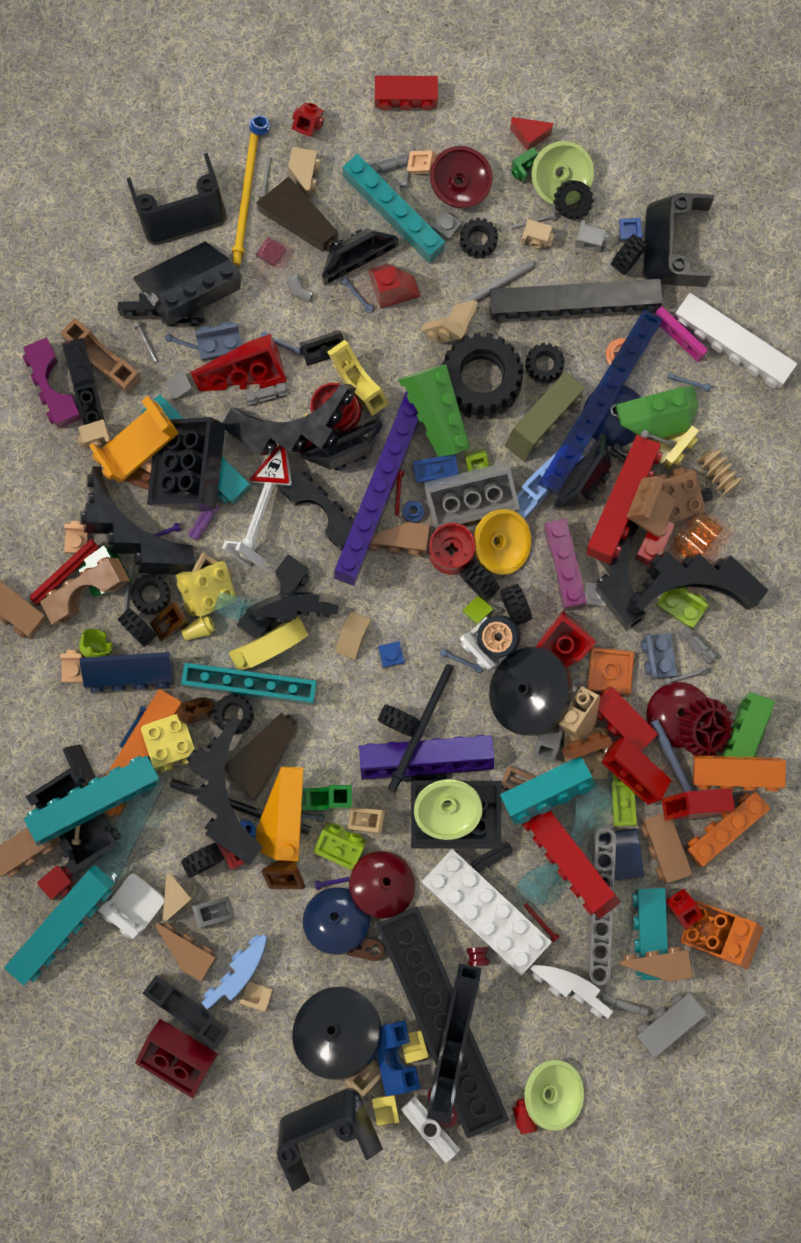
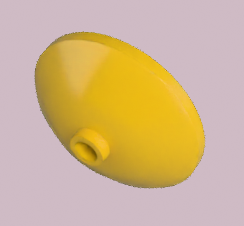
M497 509L486 514L476 527L474 533L476 547L474 552L479 563L487 571L500 575L510 574L518 570L525 563L531 549V533L527 522L520 514L509 509Z

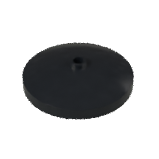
M538 647L518 649L505 657L493 674L489 690L493 714L503 727L513 733L524 736H536L546 733L554 728L567 713L572 698V679L567 666L556 654Z
M331 987L312 995L297 1013L292 1031L294 1050L302 1065L313 1074L329 1080H343L362 1072L376 1056L382 1037L381 1021L374 1005L361 993L346 987Z

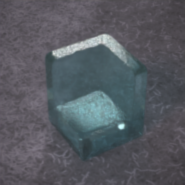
M220 592L214 613L240 620L245 613L248 600Z

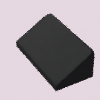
M340 330L299 343L307 366L330 359L327 352L344 340Z
M78 744L63 748L70 767L75 768L77 771L79 769L82 770L87 778L85 783L88 786V782L96 777L82 746Z

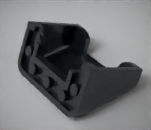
M71 767L25 797L31 806L35 805L40 810L48 806L47 803L49 801L68 796V792L72 789L86 787L85 782L87 778L81 769L77 771ZM102 813L80 825V845L71 844L72 839H74L75 828L60 835L61 842L59 844L64 851V858L70 859L66 863L70 873L78 874L119 846V840L122 837L117 828H112L106 816Z

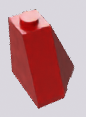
M388 263L367 269L380 309L421 297L413 275Z

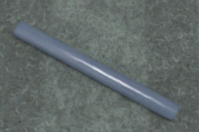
M659 720L652 721L650 724L658 733L657 738L684 791H694Z

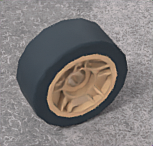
M497 615L490 617L480 625L477 631L479 647L485 654L495 658L512 654L518 648L521 640V632L518 625L507 616ZM498 632L503 636L501 641L494 637Z

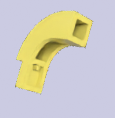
M343 340L327 352L333 362V367L344 384H351L357 388L354 395L371 416L389 405L382 389L362 368L347 341Z
M298 616L296 620L291 619L287 623L284 622L265 635L229 652V655L237 670H244L278 655L309 635Z

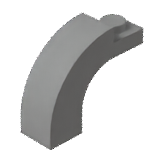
M573 685L571 701L573 700L576 691V686ZM559 724L548 732L538 735L532 757L554 763L563 729Z

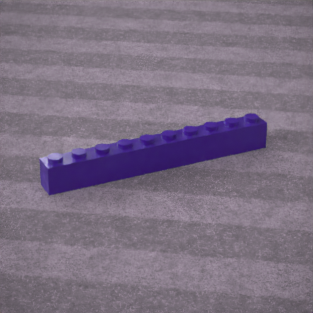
M407 390L334 570V579L352 586L356 584L420 422L414 404L410 403L406 396L408 395Z

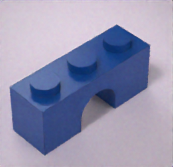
M406 1021L381 1025L382 1037L377 1052V1059L385 1095L403 1094L420 1089L416 1066L408 1067L400 1059L401 1046L410 1043Z

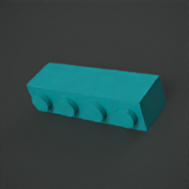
M578 757L500 794L514 825L528 822L538 814L547 813L552 807L558 804H565L579 794L588 793L595 787V783L583 758Z
M665 888L636 889V894H632V906L636 907L637 916H633V929L637 930L638 939H634V952L638 953V958L646 957L645 952L656 950L659 951V955L668 953ZM635 971V975L639 976V980H662Z

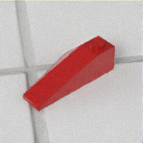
M271 334L251 340L191 371V376L199 391L226 390L227 386L239 385L240 389H247V385L259 384L260 388H265L287 381L279 350Z
M562 610L534 647L556 654L569 667L583 659L597 641L580 623Z

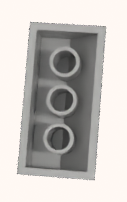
M509 462L424 482L435 530L447 523L463 524L482 519L486 514L497 509L520 510Z

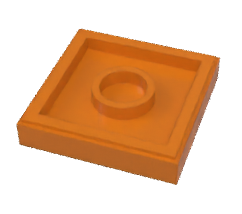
M592 647L590 649L587 689L593 692H603L607 687L612 686L620 695L630 696L635 652Z

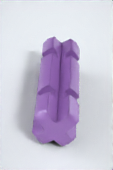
M216 504V509H208L201 512L194 523V528L192 527L188 532L190 538L196 541L199 540L202 535L201 532L205 531L213 518V514H216L218 511V504Z

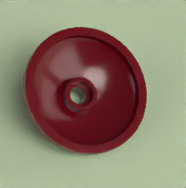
M453 146L443 150L433 161L429 174L430 184L435 195L443 203L460 209L471 208L481 203L490 192L493 182L492 170L486 158L475 149L466 146ZM455 180H461L462 184H456Z
M673 682L670 685H664L649 700L646 711L647 723L651 726L650 723L658 719L671 746L684 748L685 746L679 743L682 738L677 735L681 731L677 725L682 722L679 718L678 710L689 709V703H695L696 699L706 698V695L699 688L684 682Z
M376 851L365 855L355 864L349 878V890L354 903L362 912L374 918L387 919L402 913L410 905L415 893V879L411 868L401 857L387 851ZM383 879L389 881V886L383 884Z

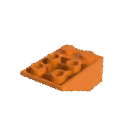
M695 901L704 918L688 929H684L680 943L748 970L764 928L756 922Z

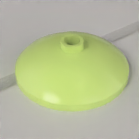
M570 141L551 143L544 147L534 160L531 172L532 183L537 194L546 202L553 204V200H555V197H553L554 193L557 192V187H560L563 182L577 180L591 187L594 177L593 162L587 151L576 143ZM560 168L562 173L560 176H557L556 170ZM577 191L569 192L565 200L566 205L578 202L581 199L580 193Z
M440 780L428 785L419 793L414 804V816L418 826L429 836L442 840H452L467 835L478 825L482 816V803L478 793L468 784L458 780Z
M549 1060L541 1063L533 1070L525 1087V1105L530 1118L535 1124L546 1130H562L576 1120L582 1109L584 1101L583 1083L573 1066L564 1061Z

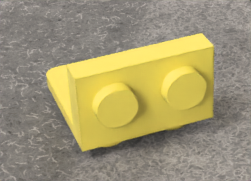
M691 426L686 432L663 437V439L668 441H676L677 445L671 449L667 444L658 442L661 444L660 452L663 453L660 463L668 470L673 464L677 466L685 456L683 454L687 447L691 449L698 441L696 435L699 430Z
M219 561L195 572L176 574L177 586L182 593L184 608L189 616L202 617L236 601V594L224 561Z
M177 714L141 727L153 768L156 771L160 770L163 773L174 769L173 765L182 763V766L189 764L186 759L196 748L193 745L187 724L179 720Z

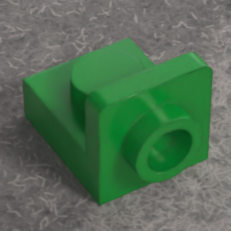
M534 147L512 160L511 173L516 180L520 179L523 184L527 182L528 177L525 170L532 168L534 160L538 155Z

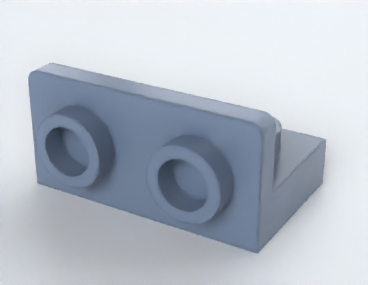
M228 321L221 323L220 326H203L195 331L201 361L218 358L242 345L237 323Z
M646 634L644 640H641L642 653H646L647 662H644L645 674L650 675V680L676 677L677 671L671 634Z

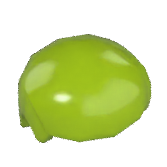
M87 629L81 635L79 649L86 658L110 656L112 642L108 643L107 634L104 631Z

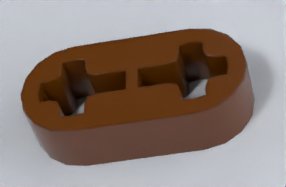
M199 697L184 702L177 712V717L187 724L208 719L214 711L215 704L206 697Z
M365 938L360 944L363 946L362 950L354 949L353 953H346L349 956L377 961L383 957L384 947L376 940ZM373 944H377L381 953L371 957L370 952L364 951L365 946L371 948Z

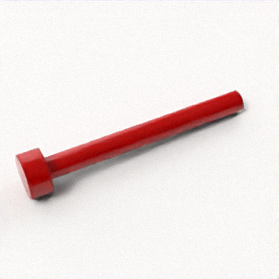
M400 470L397 478L394 516H399L402 476H404V471Z
M527 903L523 905L552 937L550 940L554 943L560 936L558 934L555 935Z

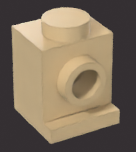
M528 219L521 245L525 246V243H530L529 245L536 249L546 248L547 246L551 247L555 235L551 234L552 226Z
M104 420L78 427L80 434L77 435L80 447L85 446L89 448L93 443L100 448L103 446L102 443L106 442L108 444L111 441Z

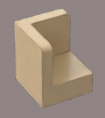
M248 982L240 1004L266 1012L274 989Z

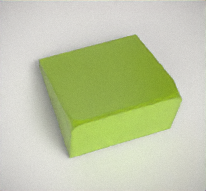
M485 449L464 453L468 471L489 467Z
M477 596L462 611L478 625L486 616L493 612V608Z

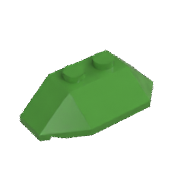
M694 386L681 387L615 405L621 427L629 429L641 436L643 430H647L649 434L660 438L688 431L699 407Z

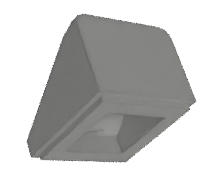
M184 370L165 381L174 401L193 393Z

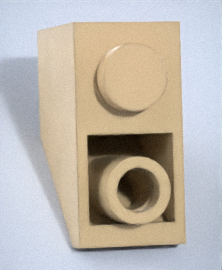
M292 147L288 166L289 174L301 191L310 198L311 192L316 191L317 179L314 176L315 171L319 172L321 159H318L317 151Z
M581 686L571 701L567 713L558 723L560 727L574 738L581 741L585 740L596 723L600 696Z

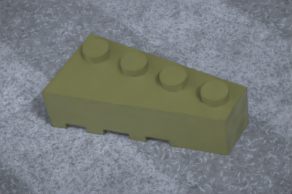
M564 372L516 424L505 447L525 462L533 451L539 449L544 443V438L556 430L558 427L557 423L567 418L571 412L569 409L572 406H578L584 398L581 394L585 387L567 372Z

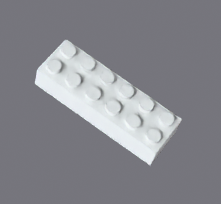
M453 849L448 852L421 882L520 976L552 943Z

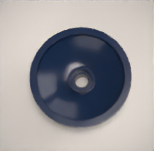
M620 384L604 385L592 392L583 408V422L589 435L597 440L601 433L604 434L607 446L611 447L615 443L621 446L632 443L637 434L621 427L618 414H614L613 409L616 408L615 405L641 398L640 395L633 389Z
M335 887L319 892L309 901L303 914V929L309 942L319 951L331 955H341L356 949L366 938L370 927V916L356 906L351 897L350 890ZM337 914L339 918L336 921H332L331 916Z

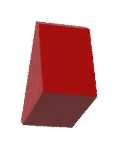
M516 117L511 118L510 130L527 151L552 134L553 123Z

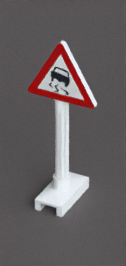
M280 444L249 479L252 483L264 484L246 537L243 538L242 542L224 541L222 547L223 550L251 567L253 562L260 568H264L267 561L254 552L253 549L256 543L254 540L274 485L290 486L292 484L288 451Z

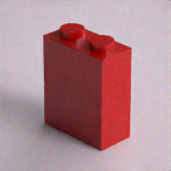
M731 788L687 791L662 798L665 821L709 818L735 811Z

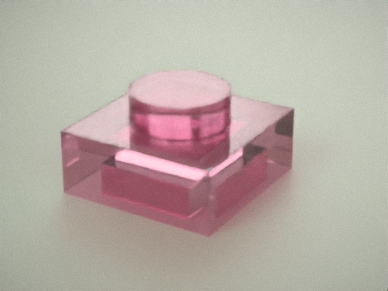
M267 237L257 251L256 256L272 267H275L286 252V248L270 237Z

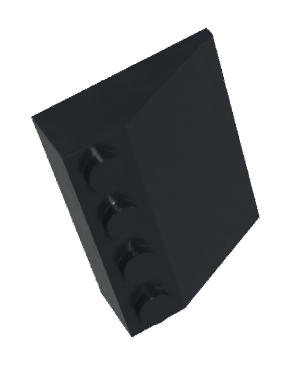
M204 241L134 276L133 280L169 326L240 290L242 274L228 257Z
M212 417L169 419L179 434L152 457L147 505L194 510L216 509L226 424Z
M411 780V848L501 849L500 780H458L468 784L478 793L482 803V816L478 825L470 833L452 840H442L429 836L421 830L414 816V804L419 793L428 785L440 780Z

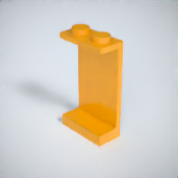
M146 396L141 401L147 410L102 449L93 443L89 446L94 453L92 457L99 465L103 466L102 472L109 480L114 479L119 483L123 482L179 434L159 403L149 396Z

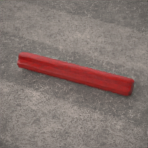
M92 539L89 540L29 596L30 600L35 605H39L40 601L47 597L46 594L60 586L85 562L84 559L99 549L98 544Z

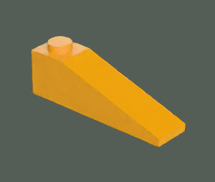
M281 766L256 828V841L263 846L260 852L275 860L299 861L303 767Z

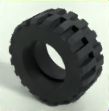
M474 333L472 338H469L468 335L462 337L460 343L456 341L452 345V349L446 352L445 359L442 362V365L446 364L459 411L465 412L464 416L471 418V415H476L477 419H483L484 416H489L490 419L496 417V413L500 412V414H503L507 411L508 406L511 407L515 403L516 397L519 396L521 390L523 364H520L521 358L519 354L514 353V347L510 343L507 345L504 343V338L500 336L498 339L492 338L493 334L487 333L486 336H481V333ZM478 359L491 361L500 369L502 381L499 387L487 393L475 392L469 389L462 381L461 373L464 366Z

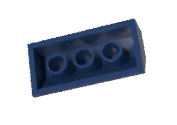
M169 652L79 658L83 685L86 690H90L91 694L104 693V689H112V692H124L129 687H134L135 691L148 690V686H156V689H168L170 685L175 684L174 658Z

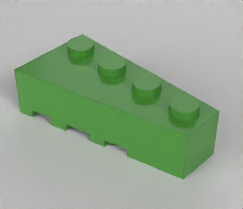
M446 364L429 367L398 379L400 385L405 386L408 392L406 396L409 402L414 404L418 412L417 417L419 421L424 423L427 429L425 433L438 457L455 455L470 448Z
M749 692L742 698L732 725L734 729L730 731L732 738L727 739L728 746H725L722 756L757 757L758 752H756V749L763 740L764 729L772 715V709L775 704L774 700L753 692Z

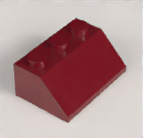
M159 1019L147 1036L135 1064L189 1097L194 1098L218 1053L173 1027L171 1024Z

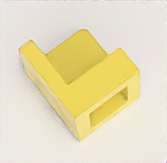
M417 1030L408 1033L410 1043L402 1045L406 1063L428 1058L422 1031Z
M395 1095L372 1098L377 1125L399 1123Z

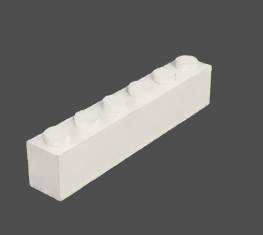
M691 293L688 294L674 315V318L682 326L693 332L695 338L700 341L706 340L716 352H724L729 356L730 361L737 365L742 364L747 368L748 373L755 377L760 376L771 388H778L780 390L797 365L796 362Z

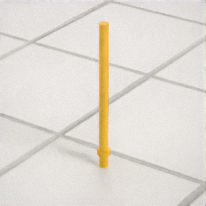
M252 132L250 133L235 246L232 247V253H234L232 263L235 266L241 265V258L245 252L243 244L259 136Z

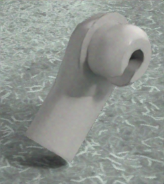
M292 274L287 280L291 294L294 297L310 302L313 292L302 288L300 275Z

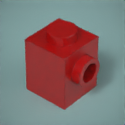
M57 865L36 883L50 900H55L59 896L65 897L72 890L71 886L75 882L72 880L74 875L70 873L66 866L62 868L60 865Z
M684 888L666 900L671 913L685 930L704 918L697 903Z

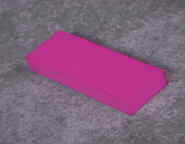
M661 306L656 311L653 320L690 356L699 362L705 356L708 349L664 307Z

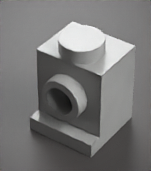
M582 220L575 247L600 252L601 246L606 247L609 234H606L605 230L601 229L600 226L585 225L586 221Z

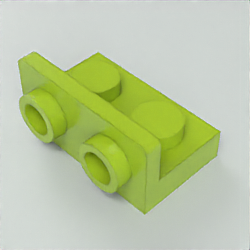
M688 587L664 592L656 606L693 629L709 604L706 603L707 600L697 593L695 595L688 591Z
M327 822L313 853L352 870L358 862L367 840L363 839L358 833H350L336 823Z

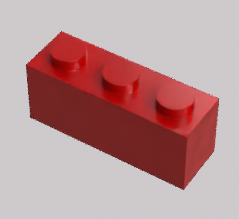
M375 76V108L381 110H390L391 108H400L401 110H411L412 108L432 110L438 106V76Z
M612 686L607 687L599 695L600 702L597 719L599 721L603 719L608 725L606 727L613 736L626 737L636 748L642 751L658 735Z
M626 737L613 742L601 761L605 767L647 805L662 800L671 782V779Z

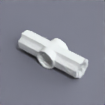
M416 1096L400 1109L445 1163L460 1151V1148L439 1125L438 1121L427 1118L428 1110ZM432 1123L436 1125L437 1131L434 1135L429 1136L425 1134L424 1127L426 1124Z

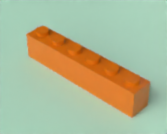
M158 689L109 771L118 766L123 768L129 765V761L137 756L144 757L147 755L150 761L141 727L177 714L182 702L163 690ZM122 803L104 813L113 818L116 815L120 816L126 808V804Z

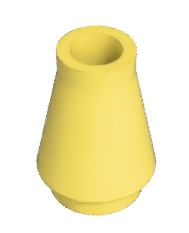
M206 615L197 618L186 628L182 629L181 632L184 639L189 641L212 635L216 628L211 617Z

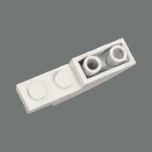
M530 966L529 969L532 971L530 976L539 983H542L544 980L550 985L548 990L558 998L561 995L567 997L572 991L574 993L572 997L582 1005L584 1002L592 1007L590 1012L599 1019L602 1016L608 1019L613 1013L610 1008L596 998L600 989L582 977L554 967Z

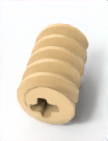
M712 449L699 458L697 463H704L701 467L703 471L710 469L706 476L708 478L715 476L711 483L713 485L720 483L717 491L725 490L722 494L723 497L735 489L743 478L734 477L738 472L737 470L729 471L733 464H724L728 457H719L722 449L716 451Z

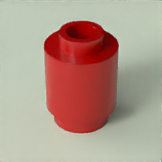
M525 1098L516 1100V1105L512 1106L516 1127L520 1130V1134L537 1131V1124L533 1122L527 1112Z

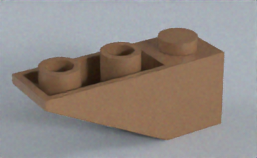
M407 522L376 533L369 551H378V548L387 549V552L391 554H400V551L409 552L408 555L421 557V554H426L430 525Z
M164 922L163 925L157 923V930L181 970L201 982L204 981L217 957L213 956L215 951L205 945L201 948L193 944L195 939L185 933L182 937L174 932L176 928L167 922Z
M681 946L668 948V953L659 955V951L656 950L645 952L646 957L637 958L636 954L623 956V961H618L620 966L665 981L693 978L688 950L682 951Z

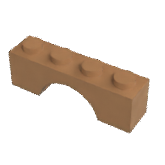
M76 318L61 331L60 334L65 342L84 338L91 365L126 395L141 381L139 373L132 366L109 351Z
M108 556L101 558L97 561L98 565L95 567L84 569L76 579L72 578L65 581L63 587L59 590L54 589L46 594L47 597L41 600L40 603L51 625L63 624L79 614V600L82 593L88 587L95 586L102 592H114L130 582L119 558H109Z

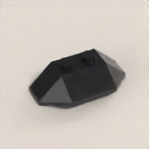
M367 228L363 231H355L346 240L336 241L329 250L322 273L324 286L398 247L399 239L395 235Z
M376 418L340 433L337 443L331 448L320 449L314 444L299 451L302 459L329 470H341L347 466L346 463L353 460L354 462H359L367 458L366 455L371 453L382 428V422Z
M601 433L552 507L553 509L558 510L583 505L589 500L594 501L600 492L597 487L601 482L605 484L611 475V472L608 470L612 465L604 434Z

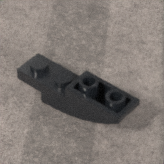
M139 293V301L118 302V312L125 319H135L136 316L156 319L160 316L144 293ZM199 310L169 325V327H177L179 324L185 323L192 327L200 326V323H205L204 313Z
M84 338L62 342L83 425L99 420H104L105 422Z
M291 592L257 602L247 608V613L253 615L255 620L267 621V617L275 618L274 621L287 623L288 619L296 620V614L309 616L310 612H316L317 616L330 617V614H338L339 606L329 602H319L320 595L312 592Z

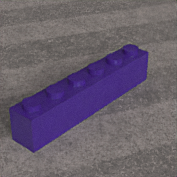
M476 735L475 737L457 736L449 739L433 738L420 741L404 776L493 770L494 750L492 735ZM391 741L384 744L367 743L359 745L361 780L390 778L392 773L396 771L409 742Z

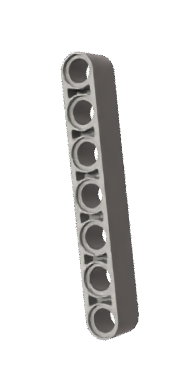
M601 827L595 831L593 836L592 865L602 877L608 879V885L614 892L616 835L611 829ZM602 832L610 834V840L606 844H602L599 841V836ZM606 854L609 857V863L602 867L599 865L598 859L601 855ZM613 909L601 919L595 914L590 916L587 972L590 980L596 985H604L610 979ZM598 923L606 924V931L603 934L595 932V927ZM599 945L605 947V953L601 957H597L594 954L595 948ZM602 968L604 976L598 980L594 979V971Z

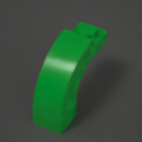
M352 785L303 788L302 811H339L352 808Z

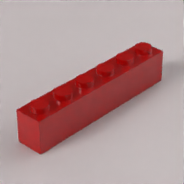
M636 435L589 541L586 555L608 564L612 563L613 558L618 559L622 549L620 542L622 539L626 540L630 531V527H628L630 519L627 518V514L642 478L654 476L655 471H652L654 464L659 465L663 453L660 452V443Z
M551 810L544 814H538L522 824L527 832L531 830L535 836L532 839L538 847L544 846L547 850L544 855L552 865L556 863L560 869L557 872L562 879L571 882L570 890L577 898H583L585 903L582 905L590 916L595 914L601 919L621 903Z

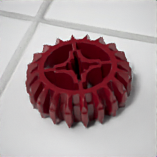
M706 697L696 699L695 703H689V709H683L685 715L679 717L682 722L677 725L681 729L677 735L682 738L679 743L685 746L684 749L692 753V755L715 756L716 752H722V746H728L726 741L732 738L730 731L734 729L731 727L734 720L730 718L732 712L727 710L725 704L719 700Z

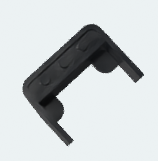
M208 153L204 154L209 174L203 175L198 179L196 186L199 194L158 206L155 198L150 194L136 196L131 178H126L146 240L150 244H163L220 226L226 221V209Z
M678 193L648 205L645 219V242L648 246L644 251L643 266L645 280L661 279V285L707 287L711 278V272L690 271L689 259L683 254H673L675 214L684 215L690 210L709 211L714 195Z
M343 1089L281 1118L279 1122L277 1157L292 1192L310 1181L300 1157V1151L296 1144L333 1128L337 1137L342 1141L348 1142L357 1139L366 1160L383 1150L362 1099L355 1089Z

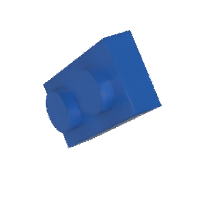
M456 455L412 461L416 483L459 474Z

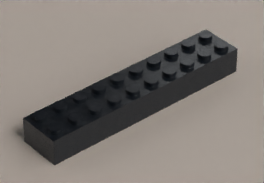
M417 906L376 924L433 1060L437 1064L453 987ZM470 1027L453 1105L467 1139L509 1121V1117Z

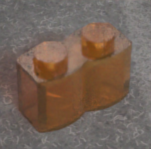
M703 512L699 517L694 515L687 524L690 528L686 532L681 531L674 539L676 544L673 548L685 558L689 555L692 557L698 553L702 555L723 528Z

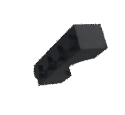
M297 469L291 475L292 484L290 486L280 485V492L295 506L303 503H312L321 507L328 517L325 536L340 551L343 550L355 519L351 516L347 518L342 513L344 509L336 501L332 503L327 498L329 496L328 493L321 486L317 488L312 483L313 479L307 472L304 471L302 473Z
M288 554L275 571L280 581L279 595L296 592L300 586L305 587L311 578L309 576V568ZM246 611L237 623V627L255 640L272 631L270 627L275 622V618L267 617V621L255 620L254 616Z
M156 975L142 993L157 1006L180 1020L213 1049L220 1045L231 1030L160 975Z

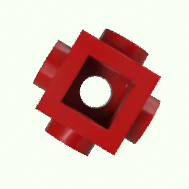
M303 103L293 113L292 119L294 121L291 129L311 137L317 130L320 131L323 126L324 118H322L324 110L318 108L314 103Z

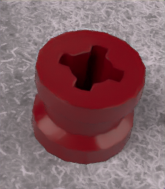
M488 947L466 948V953L469 955L467 964L470 966L490 965V960L487 958Z

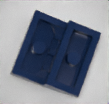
M637 828L615 831L614 881L643 877L644 870ZM601 833L599 841L602 844L608 843L610 834ZM603 854L599 857L598 863L600 866L603 867L609 863L608 855ZM602 877L606 882H608V879L606 877Z

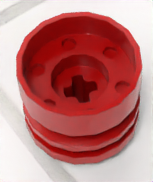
M327 383L320 386L311 398V412L320 408L334 394L340 384ZM355 395L352 402L343 410L342 419L335 424L341 430L340 433L356 427L361 419L362 407Z
M447 523L438 527L431 535L429 543V558L432 565L441 573L447 575L459 574L473 560L476 547L475 539L470 530L461 524ZM450 547H454V551H457L454 552V555H449L448 550Z

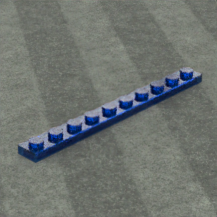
M645 309L643 310L539 481L541 487L558 496L661 325L662 318Z

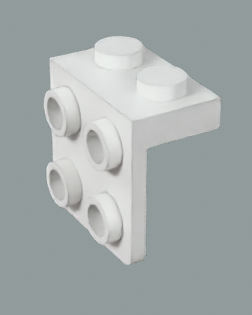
M486 616L470 632L463 634L460 640L462 641V647L477 657L476 661L483 669L491 670L497 667L507 656L501 658L491 657L485 654L479 647L477 631L480 625L489 618ZM499 632L497 633V635H494V637L500 641L503 638L502 634Z
M132 873L127 877L112 899L104 903L98 911L103 914L102 917L107 922L114 923L119 927L120 932L125 937L134 939L142 934L164 905V896L137 874Z

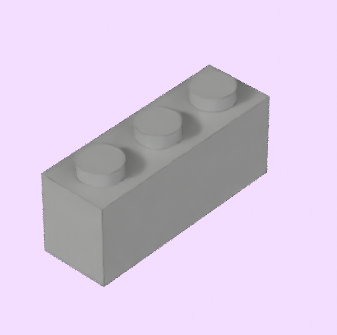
M678 993L671 999L672 1005L667 1009L663 1006L654 1013L656 1018L650 1023L645 1021L636 1029L638 1033L635 1037L651 1057H657L707 1015L690 993Z

